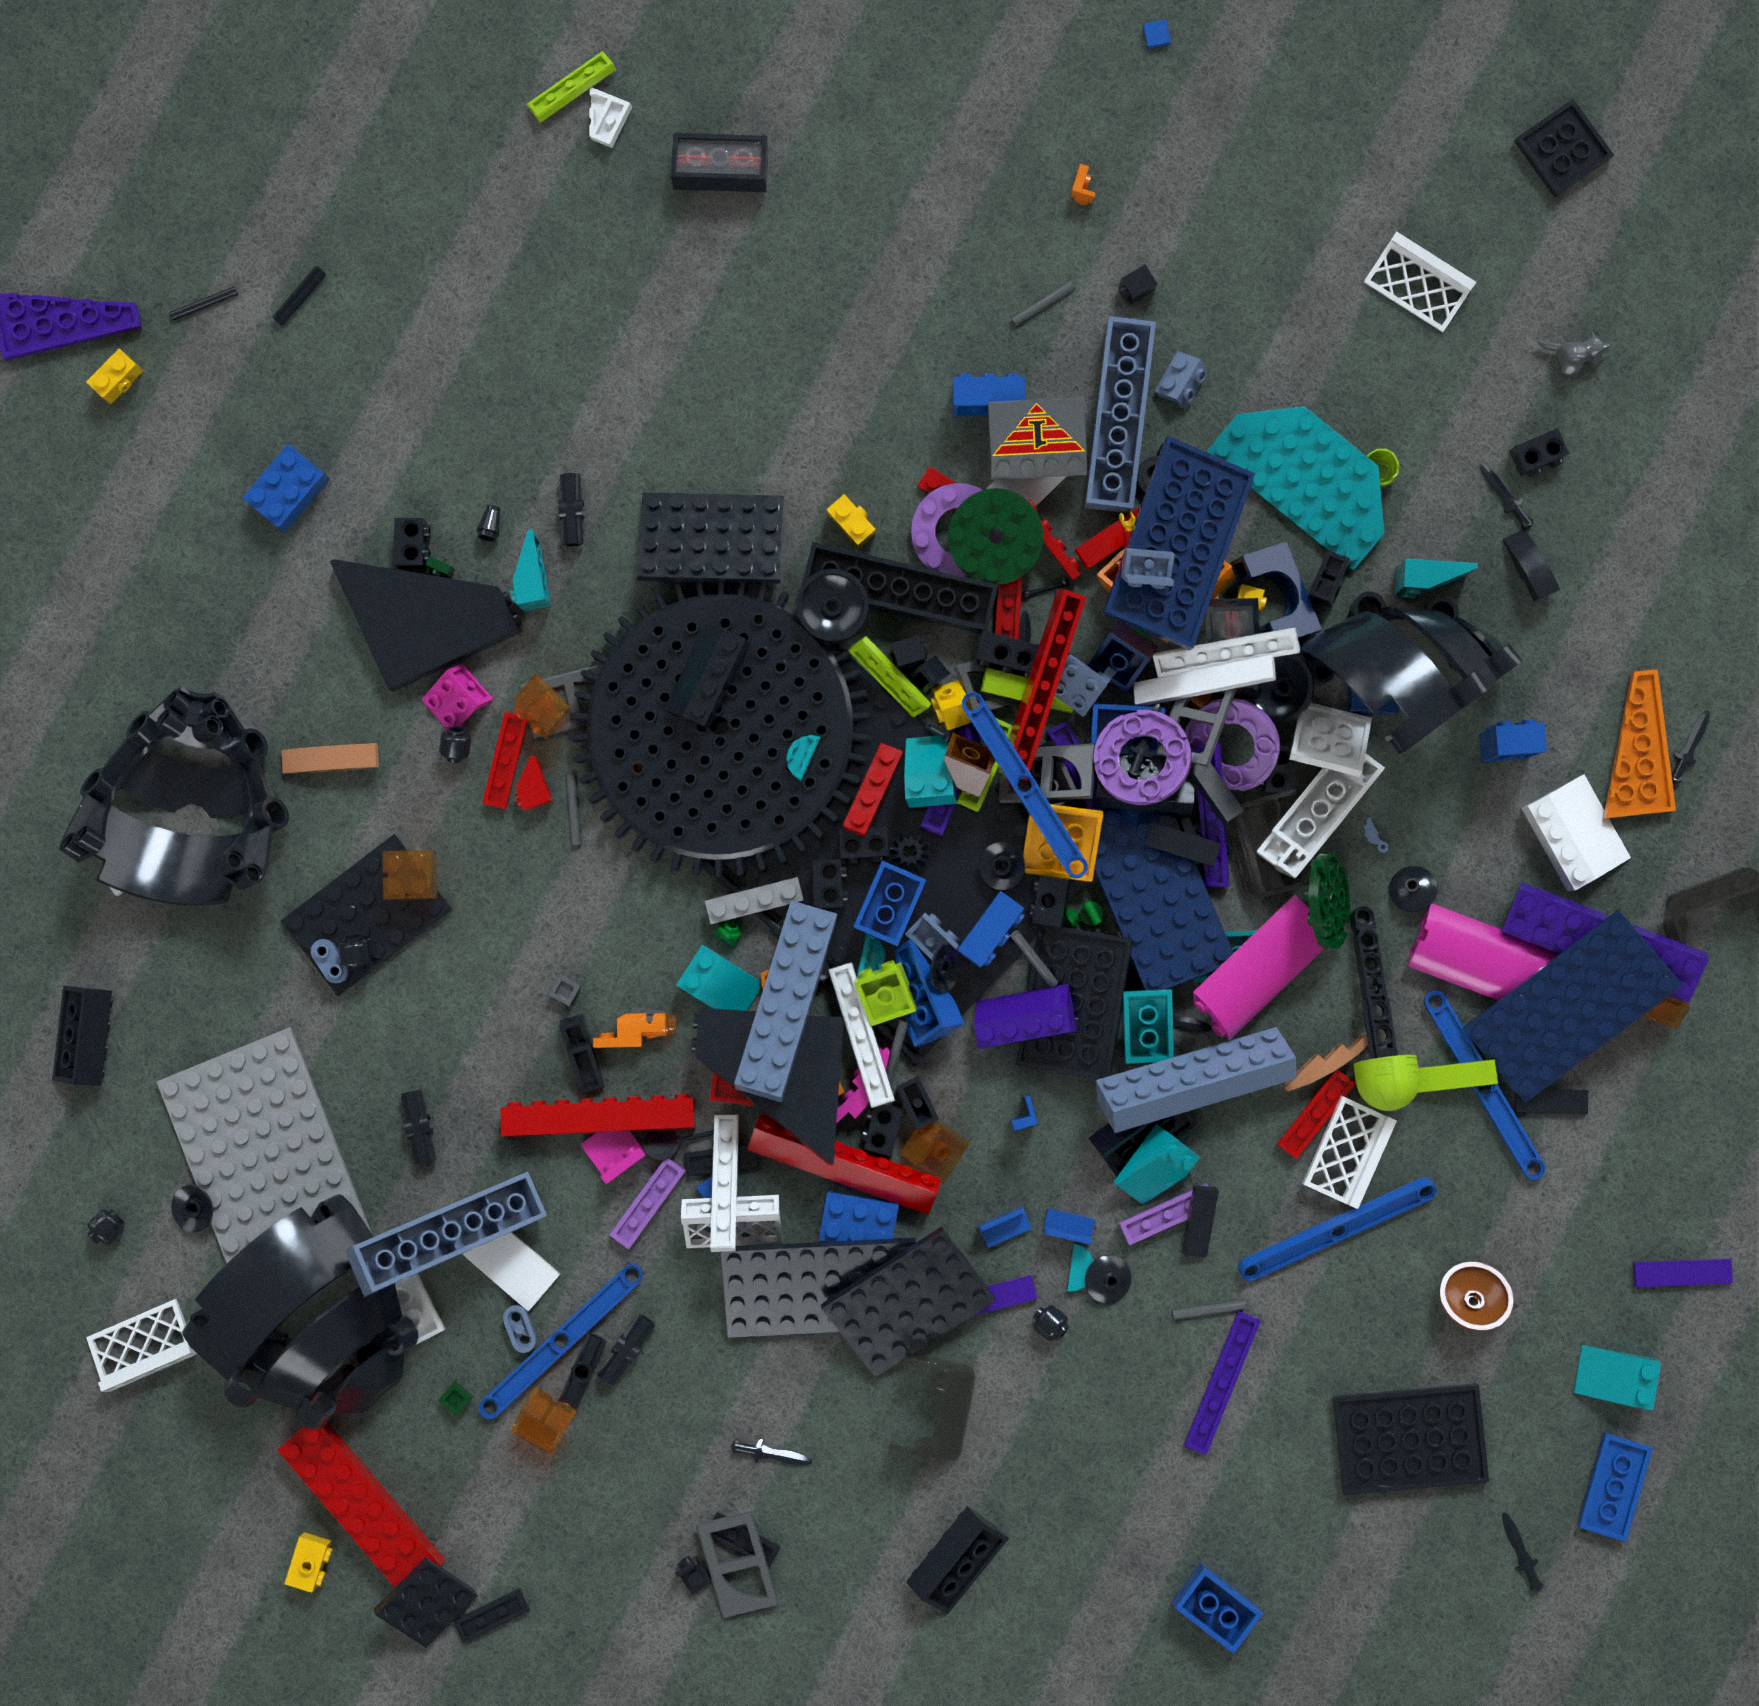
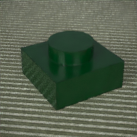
M431 556L426 563L431 569L430 573L438 577L448 576L451 578L455 571L452 566Z
M454 1381L438 1401L457 1416L472 1399L473 1395Z

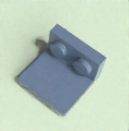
M1070 654L1066 659L1055 697L1084 717L1113 678L1116 671L1108 667L1104 673L1100 671L1096 673Z

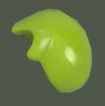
M1376 449L1370 452L1367 457L1379 466L1380 487H1386L1397 478L1399 462L1395 454L1388 449Z

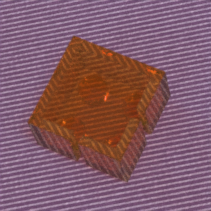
M383 851V873L388 874V878H383L384 900L437 899L436 851Z
M534 1387L521 1408L510 1432L552 1456L577 1411L572 1409L567 1403L553 1401V1397L548 1392Z

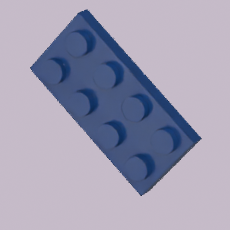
M1603 1432L1577 1523L1579 1528L1627 1542L1653 1448L1651 1446Z

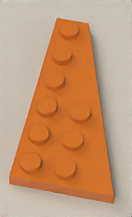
M1658 669L1631 673L1603 819L1676 811Z

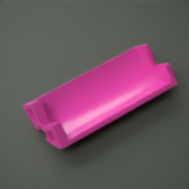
M1294 895L1193 992L1194 1005L1202 1013L1206 1011L1211 1016L1212 1029L1218 1036H1225L1230 1041L1324 950L1318 945L1313 928L1307 923L1309 908L1297 896Z
M1431 904L1421 919L1419 935L1410 949L1408 967L1499 1000L1559 953L1502 932L1499 928Z

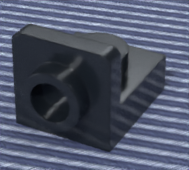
M687 1556L678 1562L677 1565L679 1567L676 1569L675 1574L677 1577H681L691 1595L712 1582L710 1575L698 1556L692 1559L690 1556Z

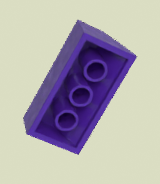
M1069 984L976 1001L974 1028L978 1049L1077 1032Z

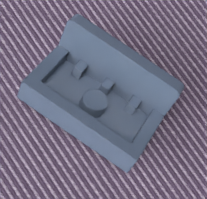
M1177 351L1156 387L1155 393L1176 402L1180 408L1185 410L1189 403L1193 401L1200 384L1205 380L1208 369L1201 359Z
M1125 548L1121 578L1128 583L1127 585L1132 587H1142V584H1150L1152 588L1166 589V586H1174L1171 574L1175 554L1166 551Z
M924 913L905 933L931 960L936 950L944 944L952 945L956 950L960 947L957 944L959 939L950 930L945 932L940 927L942 922L933 913L929 916Z

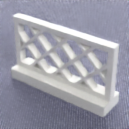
M1397 231L1364 281L1365 284L1441 332H1444L1476 284L1474 280ZM1390 249L1400 255L1401 263L1388 266L1386 255ZM1404 257L1410 261L1404 262ZM1384 261L1385 267L1379 268L1381 263ZM1416 264L1419 266L1421 276L1408 278L1405 265ZM1402 266L1404 280L1391 282L1389 269ZM1386 271L1387 284L1378 285L1371 281L1375 272ZM1435 276L1439 279L1441 288L1428 291L1425 278ZM1422 279L1424 292L1411 295L1409 282ZM1405 283L1408 296L1396 297L1392 286ZM1384 287H1389L1390 292L1385 290ZM1455 289L1462 293L1457 302L1447 303L1446 290ZM1442 292L1444 305L1431 308L1429 294ZM1425 295L1428 309L1418 311L1413 307L1412 298ZM1409 299V304H1407L1403 300ZM1454 306L1451 312L1449 313L1448 307ZM1445 308L1447 318L1441 325L1433 320L1432 311ZM1424 312H1428V313H1429V317L1426 316V315L1423 314V313H1424Z
M1341 1096L1302 1184L1358 1209L1397 1121ZM1345 1103L1353 1107L1356 1116L1344 1120L1341 1111ZM1358 1109L1364 1111V1113L1359 1114ZM1367 1115L1377 1117L1374 1127L1365 1130L1361 1118ZM1358 1120L1362 1132L1350 1136L1346 1124ZM1342 1126L1346 1138L1334 1142L1332 1137L1333 1129ZM1363 1136L1366 1145L1364 1149L1356 1152L1352 1140ZM1348 1142L1352 1154L1340 1158L1336 1146ZM1332 1148L1336 1160L1324 1164L1322 1154L1325 1150ZM1354 1158L1356 1163L1355 1170L1346 1174L1342 1162ZM1338 1164L1342 1176L1330 1180L1326 1168ZM1323 1170L1327 1182L1320 1185L1311 1183L1310 1181L1314 1173ZM1344 1180L1347 1188L1343 1197L1335 1194L1332 1186L1333 1183ZM1328 1186L1330 1191L1324 1189L1323 1187Z
M779 1195L737 1197L736 1227L738 1229L736 1230V1246L782 1244ZM712 1198L682 1199L681 1222L684 1227L686 1248L710 1247L711 1232L709 1233L703 1229L707 1226L711 1227ZM758 1224L762 1228L757 1231L752 1226ZM771 1231L776 1236H766L765 1233ZM746 1232V1233L750 1234L751 1236H749V1237H742V1236H740V1235H741L742 1233ZM696 1234L703 1237L702 1239H691Z
M177 1299L86 1337L101 1382H98L101 1392H111L197 1355L185 1339L184 1342L178 1345L169 1342L174 1329L182 1333L186 1325ZM173 1307L175 1312L172 1324L161 1320L164 1310ZM147 1317L155 1320L150 1333L139 1329L142 1320ZM159 1323L170 1327L164 1340L154 1336ZM124 1327L133 1330L127 1343L117 1339L120 1329ZM137 1332L147 1336L142 1349L132 1345ZM101 1337L110 1339L105 1352L98 1350L95 1343L96 1339ZM152 1339L163 1343L159 1353L155 1355L146 1352ZM115 1342L125 1346L120 1359L109 1355ZM130 1348L140 1352L137 1362L134 1364L125 1362ZM109 1358L118 1362L115 1371L107 1375L104 1365Z

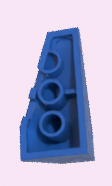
M912 940L906 941L894 950L896 964L902 963L909 981L911 995L917 1007V1010L909 1013L905 1020L908 1021L907 1030L914 1047H919L949 1035L961 1027L964 1022L956 1002L949 992L942 993L934 989L930 978V965Z

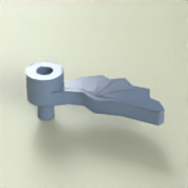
M1368 817L1366 820L1367 824L1363 826L1365 829L1364 836L1368 838V842L1378 845L1380 853H1386L1389 849L1388 844L1379 839V832L1374 827L1371 818Z

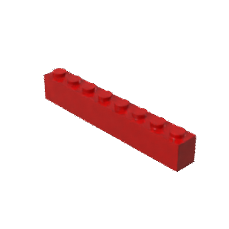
M1057 589L1009 737L1011 744L1029 772L1087 598L1065 589Z
M676 1094L675 1099H665V1095L651 1096V1100H641V1096L627 1097V1101L617 1102L616 1097L603 1098V1102L593 1103V1099H579L577 1104H569V1100H555V1105H546V1101H531V1106H522V1102H508L507 1107H501L502 1137L696 1128L695 1099L689 1098V1094Z
M760 1115L747 1149L748 1151L928 1215L941 1182L940 1178L934 1177L931 1174L897 1164L886 1158L869 1154L861 1149H855L838 1141H835L834 1165H828L771 1118Z

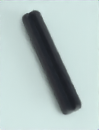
M315 266L275 312L273 319L283 326L326 276L325 272L320 267Z

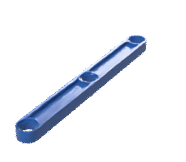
M976 692L967 693L962 699V708L1067 874L1072 878L1083 877L1088 870L1085 858L983 698ZM975 697L979 700L980 705L976 710H969L966 707L968 698ZM1026 778L1030 780L1032 787L1029 791L1022 792L1018 789L1017 784L1020 779ZM1078 860L1083 863L1084 869L1080 874H1074L1070 871V863L1072 861Z
M1439 991L1428 992L1424 997L1423 1004L1457 1063L1483 1061L1470 1037L1463 1030V1025L1445 995ZM1432 995H1437L1441 999V1004L1436 1009L1431 1008L1428 1003ZM1492 1084L1485 1092L1480 1091L1478 1086L1472 1087L1522 1173L1529 1179L1537 1180L1541 1178L1545 1173V1165L1499 1086ZM1534 1161L1539 1165V1171L1536 1175H1530L1527 1171V1166L1530 1162Z
M1428 1177L1417 1179L1360 1205L1358 1209H1351L1244 1258L1238 1264V1271L1244 1280H1256L1430 1201L1436 1196L1437 1187ZM1430 1186L1426 1192L1420 1193L1424 1187ZM1342 1226L1341 1230L1333 1232L1336 1227ZM1255 1266L1252 1271L1245 1272L1248 1267Z
M628 1264L480 1402L479 1412L481 1416L486 1419H493L498 1416L641 1282L643 1278L641 1267L637 1264ZM629 1268H634L639 1273L638 1279L634 1282L626 1278L625 1274ZM563 1334L567 1337L568 1344L566 1347L561 1348L555 1344V1337L557 1335ZM491 1400L496 1403L497 1410L495 1413L489 1414L485 1411L484 1404L486 1401Z

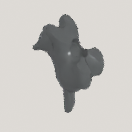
M1593 331L1590 332V337L1584 342L1571 341L1562 345L1546 341L1538 342L1539 346L1543 349L1556 352L1557 360L1561 365V372L1567 376L1578 374L1583 368L1584 363L1596 364L1604 360L1605 355L1603 353L1611 347L1608 342L1604 343L1595 336Z

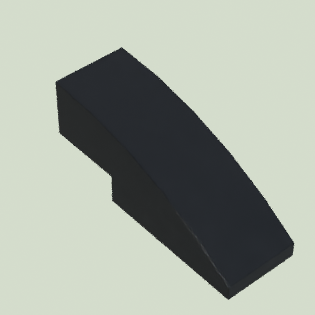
M1525 529L1503 539L1522 582H1525L1534 602L1561 590L1546 560Z
M583 1013L560 1020L559 1027L581 1093L584 1094L605 1087Z

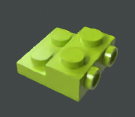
M894 960L888 961L881 965L882 969L873 971L872 968L862 970L858 973L859 977H856L854 981L871 1026L917 1010L909 989V981L901 962L895 964Z

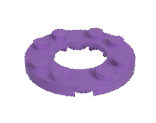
M963 483L949 484L932 491L919 504L912 520L911 536L918 557L929 569L969 578L958 567L951 553L945 551L939 545L936 538V524L946 511L958 508L964 500L982 491V489ZM995 529L990 532L989 539L992 543L997 544L1002 541L1003 535L1001 531Z
M1233 698L1225 723H1235L1246 728L1254 739L1255 750L1252 758L1243 765L1231 766L1222 763L1223 781L1229 790L1245 791L1258 786L1271 774L1279 758L1280 740L1274 723L1263 710L1250 702ZM1223 699L1212 701L1201 707L1199 711L1218 714ZM1190 720L1185 734L1189 741L1191 752L1195 753V745L1207 744L1213 725Z
M1137 710V712L1115 718L1103 729L1095 745L1094 765L1101 784L1112 796L1129 804L1149 805L1167 799L1182 786L1191 766V749L1185 732L1172 718L1156 711ZM1140 736L1155 738L1163 745L1166 751L1164 768L1157 776L1146 780L1130 778L1122 771L1119 765V755L1122 747L1129 740Z

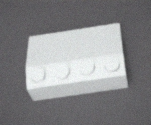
M1584 774L1521 808L1568 892L1579 889L1631 858L1609 818L1603 819L1604 809Z

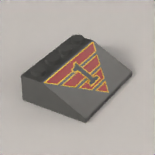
M1084 397L988 402L989 472L991 480L1087 475Z

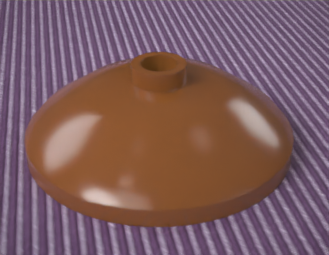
M1479 1262L1458 1264L1445 1274L1440 1285L1439 1297L1445 1313L1452 1321L1465 1329L1477 1332L1496 1329L1507 1320L1512 1311L1513 1294L1509 1283L1501 1273L1486 1264ZM1469 1300H1473L1476 1306H1472Z

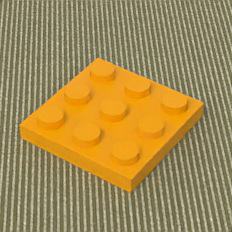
M1050 804L1088 864L1086 874L1080 878H1072L1067 874L1029 814L1023 851L1025 873L1092 882L1103 811ZM1075 860L1070 863V871L1072 873L1080 874L1083 871L1084 866L1081 861Z

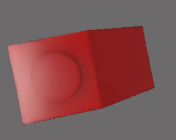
M535 755L529 758L516 786L518 794L514 795L518 807H523L525 811H530L553 802L538 757Z

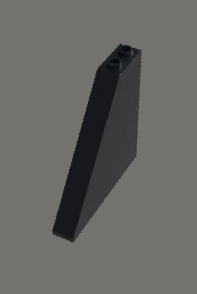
M336 559L330 561L386 686L392 692L521 633L519 626L522 625V622L517 612L512 613L509 605L513 604L508 592H502L498 586Z
M699 1008V1014H694L693 1028L697 1029V1038H692L691 1052H695L696 1059L828 1165H834L844 1017L808 1015L783 1101L778 1102L737 1090L734 1085L757 1011Z

